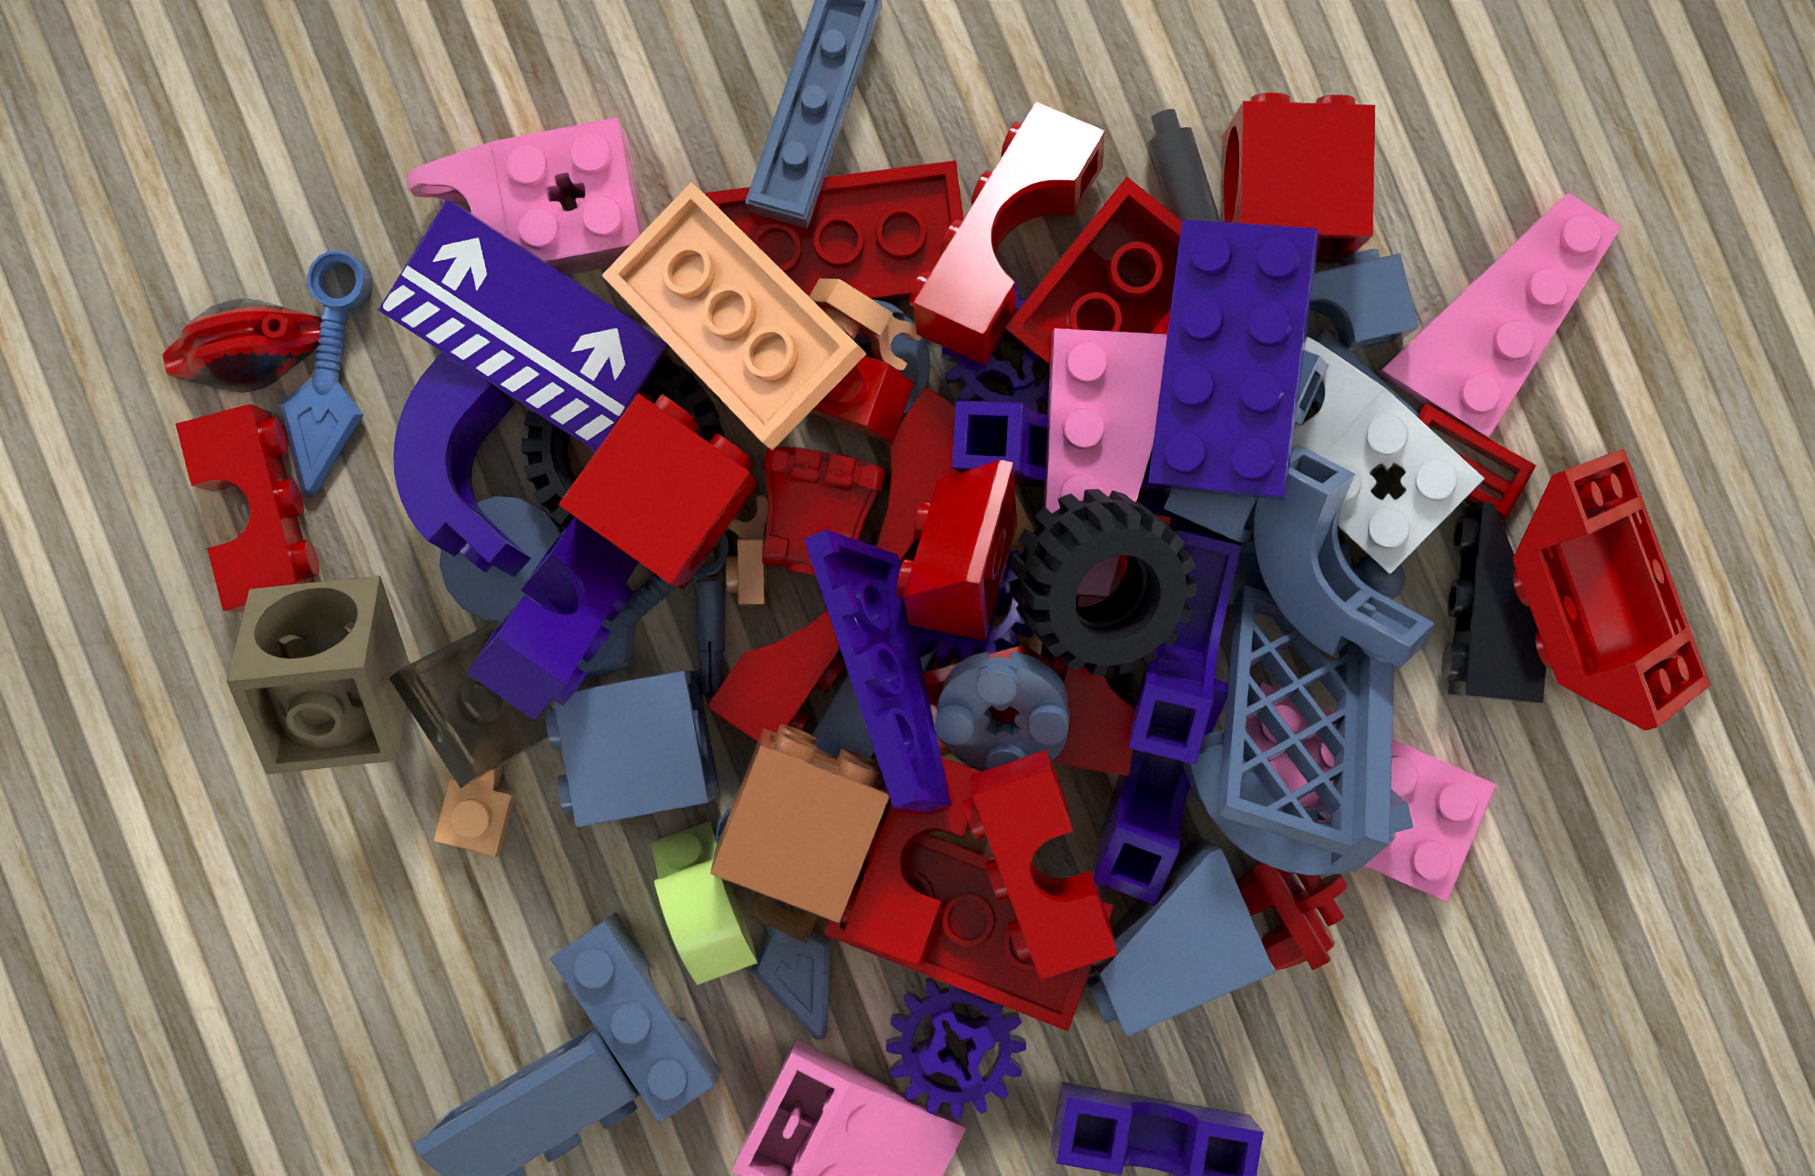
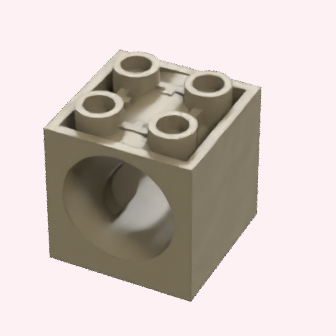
M381 576L249 589L226 682L265 773L275 774L398 761L412 668Z

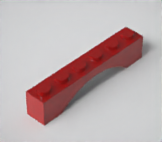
M927 387L923 389L900 423L893 444L890 443L892 474L888 509L875 547L898 554L900 566H902L905 559L914 561L916 555L911 548L917 541L914 540V525L921 502L931 503L938 479L959 473L951 468L955 406ZM828 610L807 627L774 644L743 653L706 707L757 742L763 728L777 733L780 724L802 731L812 716L810 712L803 708L816 687L827 693L846 666L844 658L839 655L841 649Z

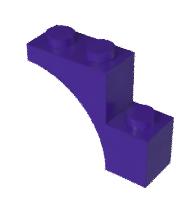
M1177 526L1176 533L1185 543L1182 548L1192 556L1195 569L1189 572L1188 575L1197 582L1196 596L1186 598L1185 603L1193 611L1188 623L1178 622L1175 626L1174 631L1179 637L1172 646L1169 647L1163 642L1155 649L1158 658L1145 666L1129 728V748L1196 765L1213 703V685L1220 638L1242 544L1233 539Z

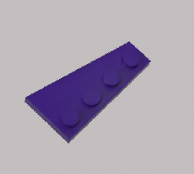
M828 530L805 538L804 542L882 772L885 789L889 793L893 808L930 813L951 806L914 627L908 624L904 599H899L896 596L897 581L901 569L898 554Z

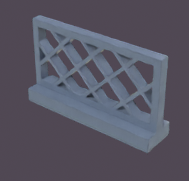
M1244 585L1236 594L1217 815L1331 851L1332 866L1354 873L1359 871L1389 845L1394 664L1381 662L1369 657L1362 651L1359 645L1352 641H1349L1339 650V658L1329 662L1320 649L1306 639L1289 622L1270 593ZM1254 611L1272 617L1285 635L1270 643L1254 622ZM1293 644L1313 672L1298 679L1279 655L1278 651ZM1259 661L1263 662L1282 687V689L1267 697L1250 676V666ZM1318 681L1323 683L1337 701V712L1328 717L1305 689ZM1287 698L1291 699L1310 724V727L1296 735L1274 707V705ZM1258 715L1279 743L1264 753L1260 751L1245 730L1246 721ZM1316 735L1320 737L1335 757L1334 768L1326 773L1321 770L1302 744ZM1284 753L1288 755L1308 782L1293 792L1290 791L1269 763ZM1253 771L1275 802L1265 807L1240 799L1241 778ZM1315 791L1332 814L1331 827L1315 823L1298 800Z

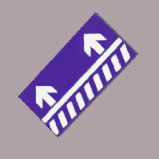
M448 199L441 206L378 309L381 313L594 451L598 450L636 395L640 394L669 348V345L660 336Z

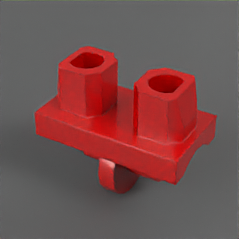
M1256 860L1253 868L1236 880L1250 916L1274 905L1284 924L1264 933L1261 938L1264 949L1275 970H1282L1307 961L1313 971L1330 962L1331 958L1327 952L1334 947L1335 942L1315 909H1318L1327 926L1334 925L1344 918L1334 900L1347 888L1341 874L1330 875L1323 879L1320 875L1297 874L1305 887L1303 889L1294 873L1271 867Z

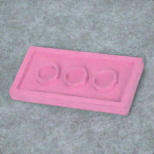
M1264 682L1257 683L1266 697L1280 690ZM1290 698L1274 705L1295 735L1310 727V724ZM1321 708V710L1325 713L1327 717L1333 714L1332 712ZM1258 715L1246 721L1245 730L1254 738L1255 744L1262 753L1279 744ZM1318 735L1302 743L1324 773L1334 768L1335 757ZM1392 739L1391 789L1408 803L1414 828L1396 832L1395 839L1389 842L1387 847L1364 866L1447 902L1497 784ZM1286 753L1269 762L1291 792L1308 783ZM1315 791L1298 800L1302 807L1324 805Z

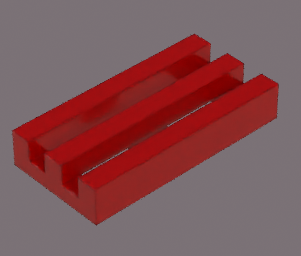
M1427 403L1421 405L1417 411L1419 414L1417 417L1424 424L1432 426L1515 473L1510 482L1455 451L1485 478L1481 482L1482 484L1503 495L1501 500L1498 501L1475 488L1463 502L1470 506L1481 502H1491L1495 506L1500 521H1505L1537 465Z

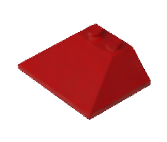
M1625 449L1611 452L1553 474L1512 558L1516 567L1513 573L1516 593L1522 604L1530 607L1538 628L1535 640L1539 657L1547 668L1553 669L1557 683L1562 687L1645 731L1658 728L1710 687L1711 684Z

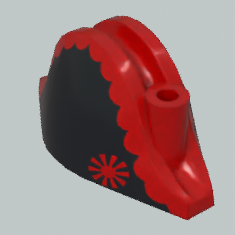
M245 298L228 300L209 307L182 329L181 336L162 354L165 370L169 376L230 392L246 393L260 390L279 380L317 349L322 320L318 316L261 300Z

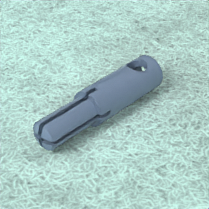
M696 581L698 592L696 609L697 651H700V692L705 695H710L711 641L712 695H715L722 685V651H725V581Z

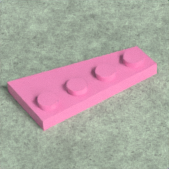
M1567 193L1376 374L1421 403L1431 405L1489 438L1622 226L1572 194Z
M1054 328L1051 335L1043 508L1046 507L1051 513H1054L1060 509L1058 498L1070 493L1079 501H1083L1084 492L1087 489H1100L1108 497L1112 490L1126 494L1134 502L1137 500L1153 448L1167 334ZM1120 556L1107 558L1091 568L1082 579L1076 595L1108 596Z

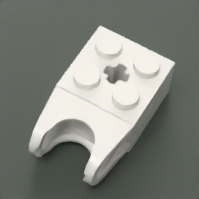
M1306 337L1305 350L1319 355L1329 365L1322 379L1325 386V398L1322 407L1313 418L1302 423V425H1295L1292 448L1298 444L1355 473L1341 507L1338 527L1391 574L1485 478L1386 388L1320 343ZM1392 466L1398 468L1404 473L1400 480V485L1405 490L1404 494L1396 500L1389 493L1383 500L1375 497L1371 492L1376 486V480L1372 476L1373 472L1380 467H1383L1387 472H1389Z

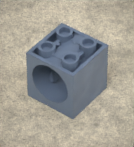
M679 671L577 690L563 706L553 700L554 709L546 711V726L550 744L553 749L562 748L566 774L559 775L557 781L561 807L565 815L573 813L576 828L705 804L720 796L703 696L700 692L698 671Z

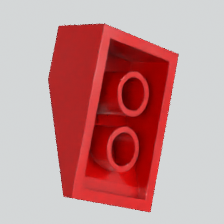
M1126 177L1004 327V330L1049 367L1051 335L1054 328L1167 334L1182 221L1129 177Z

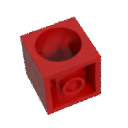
M1261 93L1252 96L1251 101H1243L1222 136L1220 221L1317 228L1319 239L1316 262L1341 263V258L1358 251L1373 236L1375 105L1356 104V99L1348 95H1326L1317 98L1316 103L1290 102V96L1283 93Z
M638 393L558 505L666 582L684 590L759 485L749 471L754 464L748 459L749 456L717 433L710 443L696 434L701 426L693 420L694 417L666 396L661 394L655 404H653Z

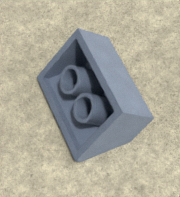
M593 1026L444 1114L412 1145L419 1157L441 1176H525L526 1172L522 1165L541 1154H544L548 1162L559 1158L582 1142L578 1132L598 1120L603 1128L606 1129L632 1114L638 1108L634 1099L640 1094L596 1027Z

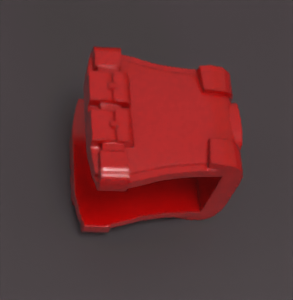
M775 447L773 450L767 448L763 470L766 472L768 515L762 564L775 567L786 566V570L816 575L804 539L821 531L828 530L861 541L869 513L880 491H883L887 470L859 458L801 447Z

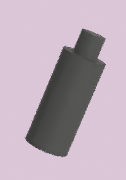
M1167 109L1154 114L1151 120L1156 137L1151 139L1148 145L1168 210L1181 221L1186 219L1221 222L1192 128L1180 127L1175 109Z

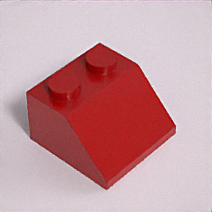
M998 460L938 479L931 503L921 502L914 525V540L919 541L914 561L908 559L903 561L896 588L897 598L904 599L909 625L986 641L1017 528L1013 462Z

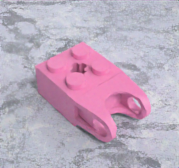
M618 117L491 141L421 165L406 176L408 191H411L414 197H435L444 200L467 202L470 206L471 214L565 275L610 267L645 230L629 139ZM573 192H579L580 195L585 196L584 198H576L578 207L571 211H566L561 204L563 199Z

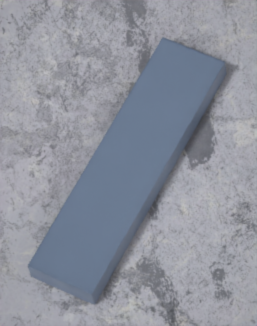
M882 0L814 1L745 201L748 213L808 229L882 9Z

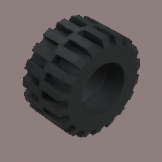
M1087 489L1084 492L1083 501H1079L1071 493L1058 498L1060 509L1051 513L1044 507L1034 516L1040 522L1035 531L1031 532L1024 528L1017 540L1025 549L1023 554H1012L1009 566L1011 571L1018 577L1009 582L1011 596L1019 604L1015 607L1022 620L1055 658L1059 657L1066 666L1076 671H1079L1084 666L1091 675L1105 676L1109 666H1112L1120 675L1133 671V661L1141 659L1146 665L1158 658L1155 651L1157 647L1163 642L1171 647L1178 639L1179 635L1174 631L1175 626L1178 622L1188 623L1193 611L1185 603L1186 598L1196 596L1197 582L1188 575L1189 572L1195 569L1192 556L1182 548L1185 543L1176 532L1137 500L1134 502L1126 494L1112 490L1108 497L1100 489ZM1127 555L1125 576L1117 590L1098 604L1088 607H1076L1077 590L1088 571L1107 558Z

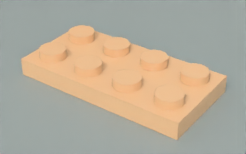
M693 182L668 205L602 274V277L753 434L771 450L866 355Z

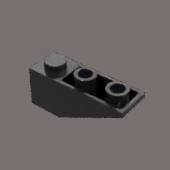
M1481 502L1465 507V516H1459L1453 536L1454 552L1461 554L1459 579H1454L1451 582L1447 601L1448 614L1450 617H1455L1453 643L1448 642L1446 644L1441 666L1443 679L1449 681L1448 694L1543 703L1546 666L1541 661L1537 651L1535 638L1538 628L1530 607L1522 604L1514 587L1513 573L1516 570L1512 559L1514 552L1493 503Z

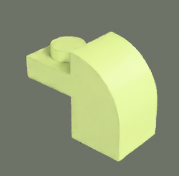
M711 821L650 842L658 879L654 880L662 912L676 949L696 985L758 963L745 912L730 882L710 874L717 846L716 831Z

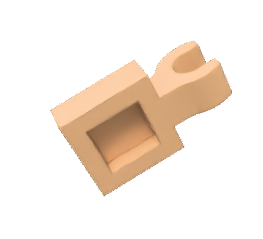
M819 279L809 296L851 339H854L857 333L866 334L871 341V351L876 360L887 362L897 370L905 369L907 363L893 354L891 342L897 334H901L912 341H920L922 337L917 335L915 324L894 318L891 311L840 279Z
M757 496L758 510L752 520L742 522L735 518L729 526V529L737 534L739 540H737L738 555H727L726 558L727 592L738 593V605L743 607L769 606L768 565L762 564L768 515V500L765 496Z
M486 738L483 739V742L476 741L470 760L469 780L459 777L449 779L434 841L494 857L501 854L516 792L498 788L507 759L509 744Z

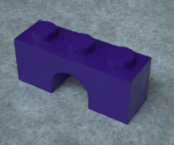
M574 517L545 552L522 587L521 591L526 595L520 599L494 630L467 671V674L533 720L538 717L552 700L563 706L586 675V672L577 667L582 659L588 663L610 634V630L604 627L602 623L605 619L612 622L631 598L634 591L625 584L637 566L638 561Z
M1061 1082L1051 1148L1056 1164L1122 1175L1123 1167L1136 1166L1160 1170L1175 1176H1257L1264 1132L1249 1114Z

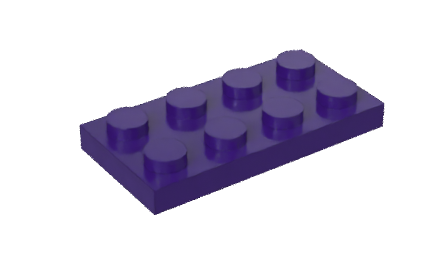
M1182 219L1148 483L1151 486L1286 500L1319 239L1317 228Z

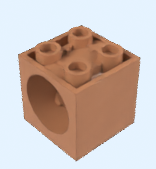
M780 724L777 733L763 728L716 846L710 874L839 923L890 797L885 789L882 774L876 769L878 762L866 755L846 748H841L838 757L819 750L815 746L816 737L791 726Z

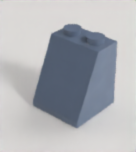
M1202 837L1190 842L1176 857L1156 904L1153 905L1138 899L1112 928L1118 955L1094 962L1092 966L1094 972L1089 974L1086 985L1104 1023L1107 1024L1116 1020L1127 1037L1275 973L1222 848Z

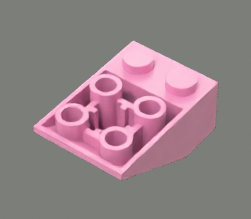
M796 1038L737 1154L731 1172L738 1176H943L967 1126L939 1111H936L934 1114L928 1113L927 1105L914 1098L909 1101L904 1093Z

